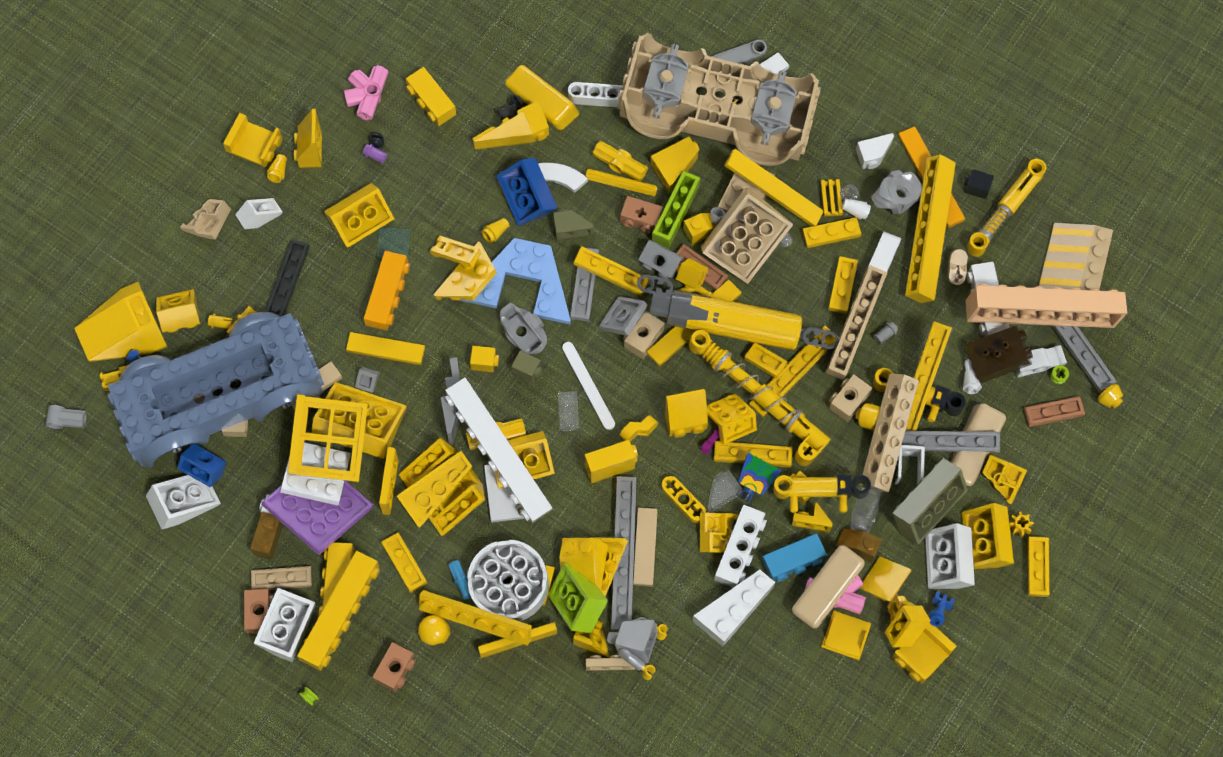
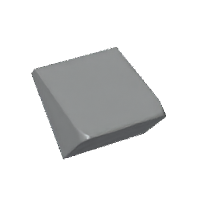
M365 367L360 368L355 388L373 393L380 372Z

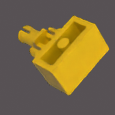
M897 593L887 606L891 615V623L886 629L885 634L892 647H912L929 624L930 619L923 606H915L913 603L908 602L905 596H899Z

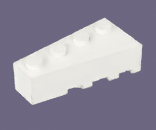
M758 570L695 614L692 621L723 647L769 594L775 582L761 570Z

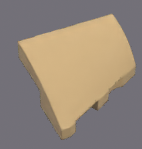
M208 199L202 208L193 214L195 218L187 225L183 223L180 228L196 236L216 240L231 209L224 200Z

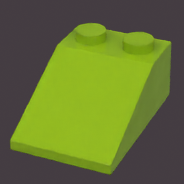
M567 563L563 564L548 594L571 631L586 633L593 631L608 601L598 587Z

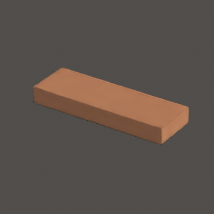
M685 244L676 252L685 258L684 261L690 258L709 268L704 283L716 291L728 279L727 274Z
M1080 396L1024 408L1028 427L1085 415Z

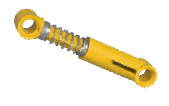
M1033 159L1029 162L1026 169L997 204V210L994 211L991 218L983 225V229H980L979 232L971 236L967 245V251L970 255L979 257L984 254L993 237V233L999 230V226H1002V222H1005V219L1015 213L1037 183L1042 180L1046 171L1044 161ZM1032 169H1036L1039 173L1033 172ZM1028 181L1024 188L1021 190V187L1024 185V183ZM974 243H980L981 247L975 246Z

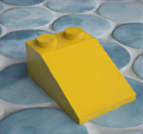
M311 109L298 125V133L294 134V141L297 144V150H294V160L298 161L299 168L322 167V131L316 109Z
M705 389L666 396L664 416L669 437L674 436L678 438L691 432L698 434L707 429L708 417Z
M563 538L559 557L560 570L563 564L567 563L601 590L608 545L598 538Z

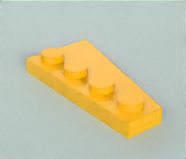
M460 451L397 495L419 528L467 474L472 465L462 451Z

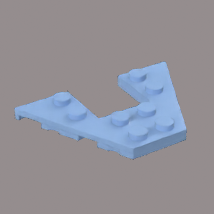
M514 238L491 262L497 273L475 300L460 299V301L497 309L505 275L541 282L534 314H537L542 319L571 324L552 248L545 244Z

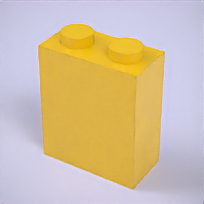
M626 440L585 454V468L591 484L635 469L636 456H638L635 445H631L630 440Z

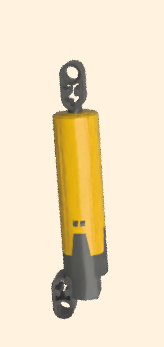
M644 274L637 281V286L641 291L653 294L649 314L668 318L667 325L693 331L704 330L708 334L792 351L797 348L799 339L804 340L806 344L827 349L835 348L839 342L837 334L831 330L816 327L801 328V315L673 290L672 281L664 277ZM643 278H649L651 280V286L649 288H643L641 286V280ZM654 279H657V284L661 285L667 282L670 289H667L666 292H663L661 287H656V291L652 290L655 285ZM810 331H813L814 335L820 336V332H823L821 343H818L819 339L812 338L809 341L806 333L809 334ZM829 334L835 337V341L831 345L824 342L825 337Z

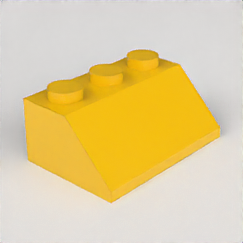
M372 183L324 211L331 226L347 248L394 220L380 190Z
M543 431L507 440L519 459L523 460V465L533 479L555 474L547 439ZM496 470L494 474L498 489L504 488L499 480V473Z
M991 503L963 511V525L971 528L974 569L999 568L1014 564L1008 508Z

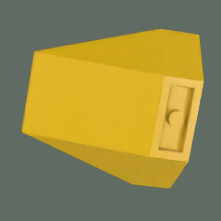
M139 282L120 289L74 328L89 362L126 358L132 349L140 351L139 356L153 354L167 347Z

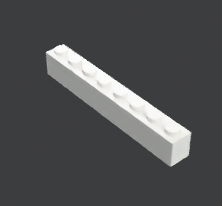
M463 378L446 389V401L450 406H455L458 411L455 413L461 423L465 421L469 427L466 431L472 439H477L479 445H477L483 456L487 454L490 459L488 464L494 472L496 470L501 475L499 478L504 488L509 487L512 492L510 497L515 504L519 503L523 510L520 512L526 521L530 519L533 523L552 510L551 505L467 379Z

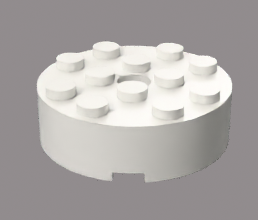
M509 540L487 545L474 557L468 570L469 593L477 608L516 621L525 620L535 614L543 605L548 594L549 577L542 558L532 547L520 541ZM506 578H513L512 583L507 585L503 584V581Z

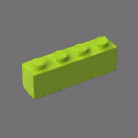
M685 171L682 172L652 233L653 241L668 249L670 248L699 189L700 177Z

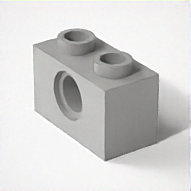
M649 240L638 260L643 262V267L649 270L654 268L659 271L658 275L661 277L675 278L677 267L685 258L659 243ZM660 255L665 259V263L662 266L657 264V258Z

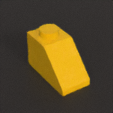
M700 213L684 221L683 231L691 245L708 238L717 226V224L710 221V213Z

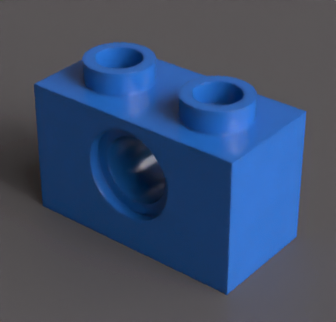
M193 443L181 454L178 469L206 486L211 487L223 476L226 461Z

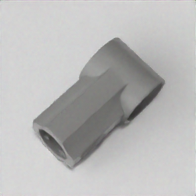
M50 405L45 425L53 429H62L63 427L84 428L87 421V413L82 410H71L58 405Z

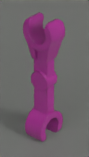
M719 427L715 429L709 440H706L702 445L701 451L708 454L715 441L720 437Z

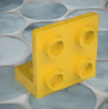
M737 394L729 395L707 405V415L719 426L720 441L724 445L757 431L755 411Z

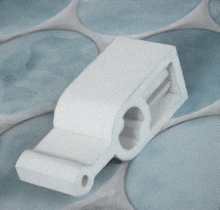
M1061 345L1048 349L1031 350L1033 358H1031L1032 365L1016 370L1017 377L1046 371L1057 365H1066L1067 361Z

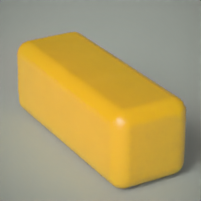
M524 65L518 66L505 81V85L515 95L522 97L523 102L527 105L539 101L546 120L558 130L564 129L579 115V111L572 101Z

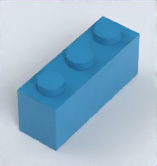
M814 534L764 555L762 563L769 578L773 581L781 582L792 573L797 575L804 572L806 567L811 565L817 567L823 564L827 554L818 535Z

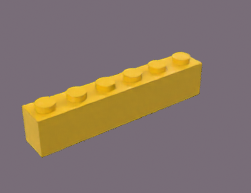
M358 551L355 552L297 655L300 661L319 671L322 670L323 666L327 667L331 660L330 654L332 650H336L341 642L340 636L342 632H346L351 624L350 618L352 614H356L361 604L359 602L362 596L365 597L368 594L371 580L376 579L380 572L378 561Z

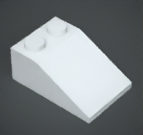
M189 475L154 484L146 495L161 529L179 525L221 504L212 486L208 487Z

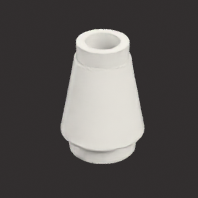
M845 198L841 209L861 220L868 217L871 206L867 202Z

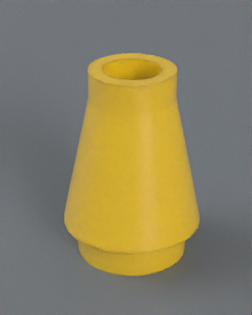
M278 154L267 170V178L270 181L280 183L284 179L286 156Z
M502 218L484 226V230L481 233L487 242H496L510 225L505 218Z

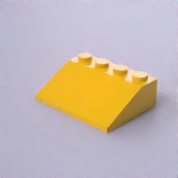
M335 382L325 399L368 404L362 452L384 459L387 455L388 447H391L407 406ZM318 409L313 418L312 434L328 435L331 410ZM335 410L332 436L354 438L357 413ZM344 445L346 447L353 448V445Z

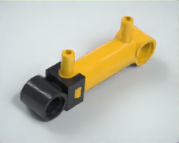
M881 368L876 372L873 386L877 391L885 392L887 383L881 382L879 378L884 377L888 380L889 375L894 374L890 369ZM938 385L936 388L931 387L926 401V405L931 409L928 421L935 422L938 412L942 413L943 408L950 416L961 414L966 405V399L963 394L954 392L948 396L950 389ZM950 402H957L959 407L952 406Z
M782 475L775 480L773 492L779 499L790 497V512L792 513L798 512V497H836V499H839L840 512L845 513L847 512V499H850L851 495L857 499L865 498L869 494L871 481L865 475H858L852 481L851 475L792 478ZM780 484H786L789 487V489L786 491H782L779 489L778 486ZM863 484L865 490H858L855 485Z

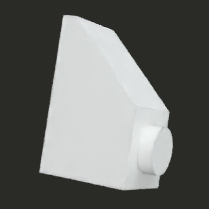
M893 133L857 143L856 153L862 169H874L881 164L892 144Z
M274 198L247 200L236 213V217L244 229L261 227L280 216L283 212Z

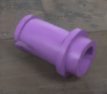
M367 144L363 150L366 158L370 157L381 164L385 162L388 155L375 148L373 144Z

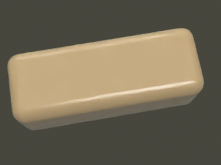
M976 404L970 413L963 432H1000L1006 421V416L987 404ZM954 452L950 462L962 469L966 485L972 486L990 452Z
M840 545L792 607L793 615L810 628H818L863 569L864 560L845 545Z

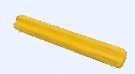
M587 169L585 175L591 181L655 196L658 189L656 185L593 169Z

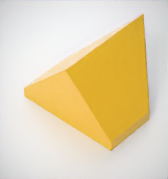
M598 621L591 633L576 631L573 645L610 658L602 622Z

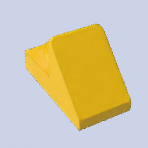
M815 502L813 516H809V513L806 512L794 513L791 526L830 532L833 523L819 504Z

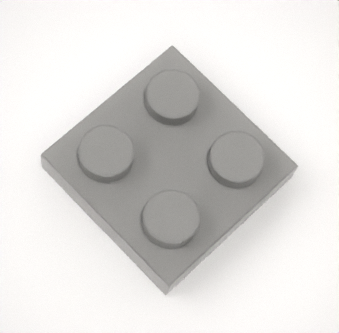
M618 296L599 327L603 331L628 336L648 305L642 300Z

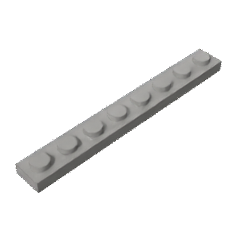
M617 477L615 538H625L628 540V543L613 577L611 631H619L622 622L632 620L636 477Z

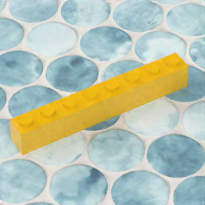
M941 154L929 157L926 160L905 296L919 303L935 300L956 163Z

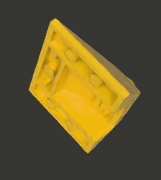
M439 438L406 467L399 476L409 488L457 454L458 451L442 438ZM472 468L429 517L441 536L449 532L485 500L483 484Z

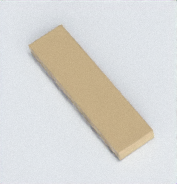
M638 508L634 586L653 587L657 509Z

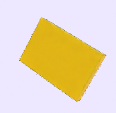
M388 447L379 502L383 515L391 514L399 461L396 449Z

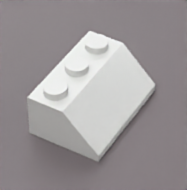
M956 523L932 529L925 537L928 588L959 589L975 585L971 528Z
M278 588L254 644L277 657L293 662L316 609L315 602Z

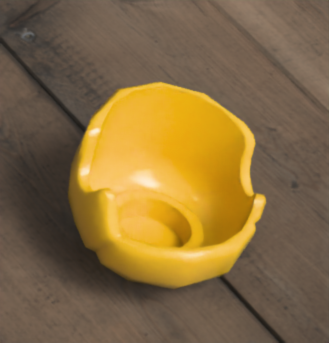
M430 615L423 618L420 622L418 635L421 641L428 645L434 646L445 643L450 635V626L447 620L437 615Z

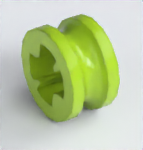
M1063 365L1055 366L1050 374L1051 380L1056 384H1063L1069 377L1068 369ZM1056 371H1058V373L1061 371L1063 373L1062 377L1060 376V378H1058L1056 376Z
M307 687L304 688L303 693H299L311 706L314 705V700L319 699Z

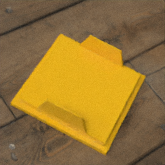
M879 557L864 579L863 586L859 589L871 593L874 597L883 601L891 602L912 570Z
M833 611L822 648L860 660L871 623Z

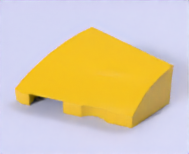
M991 454L982 473L993 483L994 487L1003 495L1007 502L1012 504L1027 473V469Z
M700 513V552L724 553L733 532L731 530L733 522L738 519L739 514Z

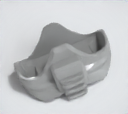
M892 171L883 179L880 187L871 198L876 207L890 208L893 214H902L920 200L922 184L912 172ZM897 191H902L905 195V198L899 197L897 195Z
M509 303L501 309L500 322L504 327L505 336L524 353H540L546 346L547 336L542 328L544 323L537 314H531L525 309L516 307L513 303ZM519 327L527 329L525 336L520 337L517 335Z

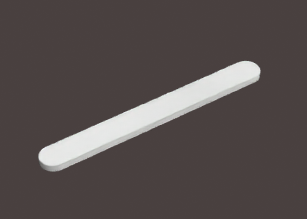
M571 342L564 343L562 349L605 429L612 430L615 427V422L574 345Z

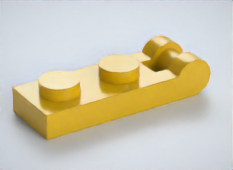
M443 236L437 238L436 245L432 246L429 251L435 257H442L469 267H473L482 253L477 247Z

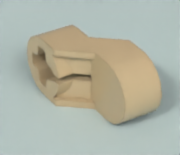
M956 249L949 255L947 279L951 284L960 285L965 281L968 256L964 250Z

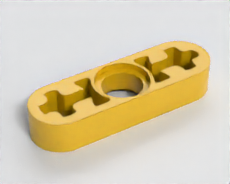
M665 477L662 481V491L691 522L700 523V517H694V511L689 507L694 503L693 509L695 511L700 510L701 513H706L705 507L676 477ZM667 482L670 484L675 483L674 489L677 491L675 497L673 496L675 491L672 488L667 489ZM679 496H688L689 502L681 504L678 501Z

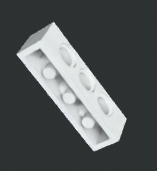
M743 505L716 572L715 581L732 588L744 581L746 573L743 572L745 566H750L753 555H750L752 548H757L760 540L757 537L759 530H764L767 520H764V512ZM750 526L754 532L746 533L743 528ZM738 544H744L747 547V549L745 551H740L737 549L736 546ZM733 561L738 562L740 567L733 569L730 563Z

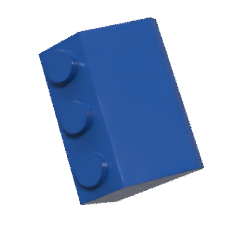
M536 158L522 159L497 175L518 226L544 217L557 209Z

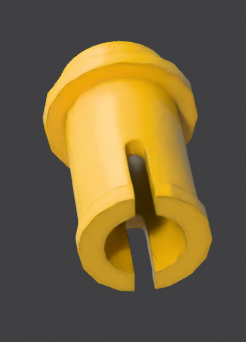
M215 313L209 315L208 326H211L213 329L214 327L229 329L233 324V318L216 316Z

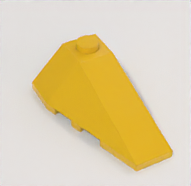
M537 101L517 111L518 115L511 119L507 117L502 120L503 122L497 128L490 127L472 138L474 149L544 140L549 135V126L540 102Z

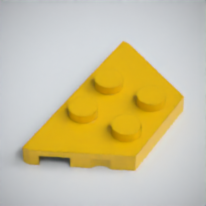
M479 241L474 247L479 248L482 253L473 267L459 264L433 294L437 300L445 297L451 298V300L464 299L474 301L496 275L497 272Z

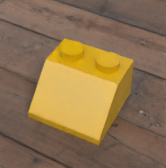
M194 289L156 298V312L162 333H172L180 328H193L200 324V315Z

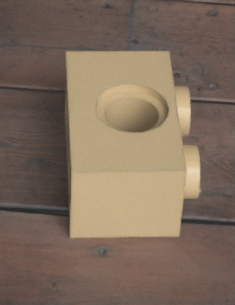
M645 311L630 334L624 336V348L644 359L647 351L664 331L665 323ZM645 332L647 336L641 337L638 333Z
M854 374L850 379L846 378L840 386L842 390L839 394L835 392L829 400L831 402L829 410L846 422H849L872 390L871 386ZM849 394L853 396L854 399L847 400L845 398V395Z

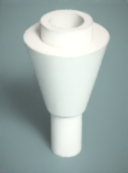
M968 359L964 361L966 371L963 391L968 394H976L981 390L982 386L973 370L972 361Z

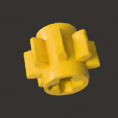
M1019 512L1017 517L1011 516L1010 519L1013 522L1009 523L1013 530L1012 535L1016 533L1022 538L1024 532L1030 534L1031 529L1029 527L1034 522H1030L1029 514L1025 516L1022 515V512Z

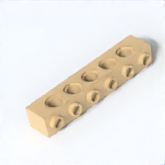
M871 265L866 270L840 334L838 345L834 349L825 373L841 380L846 377L888 272Z
M905 374L889 375L862 474L869 478L871 481L870 489L874 491L889 492L919 380Z

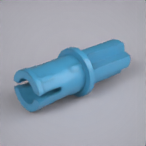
M458 560L451 562L449 568L455 579L454 584L458 586L464 600L471 598L468 578Z

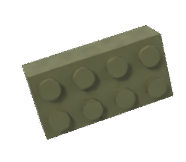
M943 458L934 465L932 471L926 477L922 478L920 484L908 494L907 498L895 508L893 516L901 535L919 545L968 491L961 468Z

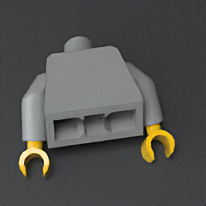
M639 617L631 621L622 622L619 632L608 633L607 641L610 644H615L620 657L637 670L643 671L642 676L645 680H651L652 675L647 671L654 674L655 667L653 665L646 666L645 663L649 662L656 638L664 640L667 636L666 631L668 628L665 624H661L658 627L654 620Z

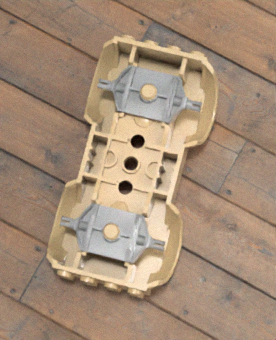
M649 33L642 36L639 35L638 42L634 41L632 56L628 61L627 74L625 73L623 79V88L619 93L617 109H620V117L628 118L631 126L636 131L656 139H668L680 132H685L736 145L740 153L750 160L765 166L779 165L788 159L799 161L800 154L804 155L821 87H818L819 80L814 74L809 73L806 77L802 78L787 77L786 71L783 72V76V70H780L779 74H775L761 67L759 62L756 61L747 66L707 56L703 48L692 52L678 50L679 45L677 44L676 47L675 44H672L671 48L656 42L652 34ZM704 87L707 93L705 95H698L696 89ZM720 91L723 92L725 96L723 98H718L715 96V93ZM740 96L743 102L736 105V103L732 102V98Z

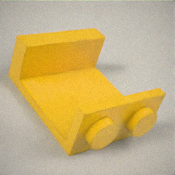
M239 113L223 145L226 152L266 167L268 162L273 160L276 147L281 145L283 137L279 128L276 127L274 132L249 123L246 115Z
M929 622L912 647H900L892 657L896 665L900 668L904 667L915 682L919 681L923 684L957 646Z

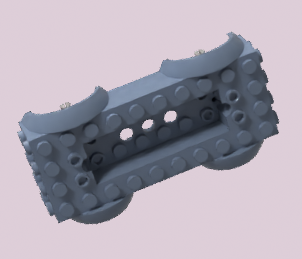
M257 312L239 320L231 329L228 338L174 360L159 355L139 358L124 369L119 382L108 385L110 393L107 395L110 403L113 404L115 417L121 425L119 428L127 441L125 444L133 460H138L141 466L151 468L154 467L153 462L158 457L173 450V453H177V450L180 452V447L193 443L206 444L211 434L251 418L259 422L263 421L264 417L280 406H283L285 409L287 408L285 404L290 407V402L297 400V394L305 395V397L320 398L321 393H323L321 386L324 385V382L297 318L293 319L291 313L280 317L275 313ZM235 379L241 381V385L237 389L230 387V383ZM216 389L223 390L219 396H214L213 392ZM197 394L205 396L202 403L194 402V397Z

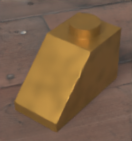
M843 528L836 547L845 545L862 559L872 563L882 539L865 531Z

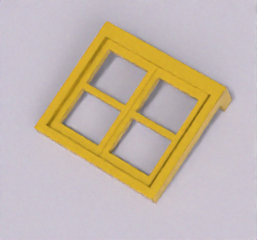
M297 394L288 474L359 482L368 404L305 397V395ZM309 407L331 410L328 435L306 433ZM335 410L357 413L354 438L332 436ZM305 440L327 442L324 468L302 466ZM331 443L353 445L350 471L328 469Z

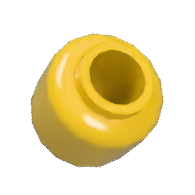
M866 403L862 408H858L856 419H858L859 426L874 431L881 407Z

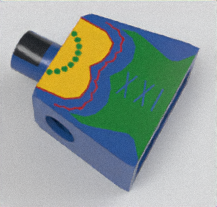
M748 453L737 484L744 487L739 497L750 502L754 493L762 496L781 470Z

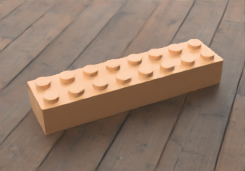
M987 284L976 285L966 299L967 322L1115 328L1127 314L1125 292H1118L1117 290H1081L1080 288L1067 290L1061 287L1045 289L1041 286L1026 288L1025 286L1007 287L1006 285L988 286Z

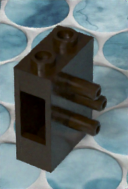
M1015 325L966 344L976 377L980 382L983 383L1032 365L1031 358H1033L1030 347L1026 346L1027 336L1024 330Z

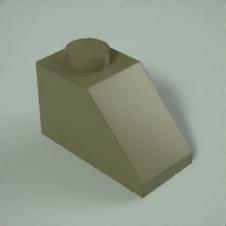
M561 209L553 213L557 240L594 235L593 224L574 211Z

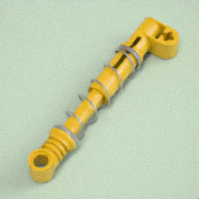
M704 330L695 331L689 341L690 351L700 356L703 355L704 359L707 358L706 361H710L714 371L723 370L722 377L727 374L737 382L735 389L740 386L744 387L751 393L749 400L753 399L763 407V412L768 411L777 419V423L781 422L786 426V431L789 433L793 432L803 440L794 458L801 466L810 465L828 445L831 438L806 419L805 414L801 410H796L789 405L786 398H781L773 391L772 386L768 387L765 384H759V375H748L745 372L744 363L736 365L731 360L732 353L728 350H719L720 347H716V343L712 344L713 341ZM695 340H701L703 345L697 344ZM810 446L812 450L808 455L805 456L804 453Z

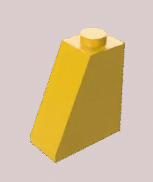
M690 137L651 156L650 164L668 193L674 190L682 172H688L698 159L699 147Z

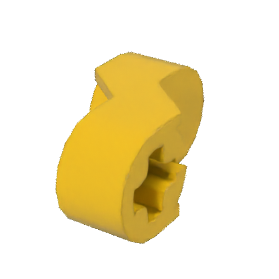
M651 415L647 416L641 423L629 422L621 431L620 436L625 441L630 440V442L637 435L648 436L657 427L659 422Z

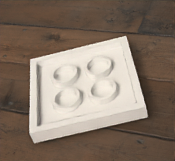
M304 443L302 466L324 468L326 447ZM330 449L328 469L347 471L351 453ZM288 460L280 493L339 505L344 484L343 480L289 475Z

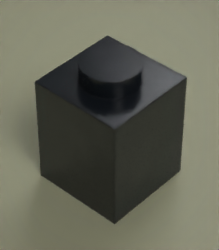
M973 169L971 175L966 176L964 185L967 186L965 193L986 199L994 176Z

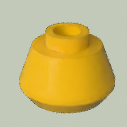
M1117 384L1110 385L1098 396V402L1108 408L1113 407L1115 409L1123 402L1120 386Z

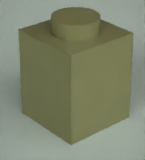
M519 351L511 366L513 374L532 383L535 377L538 378L542 372L541 360L522 351Z

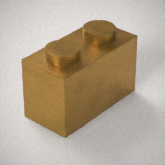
M261 513L250 548L253 555L273 560L283 523L272 514Z

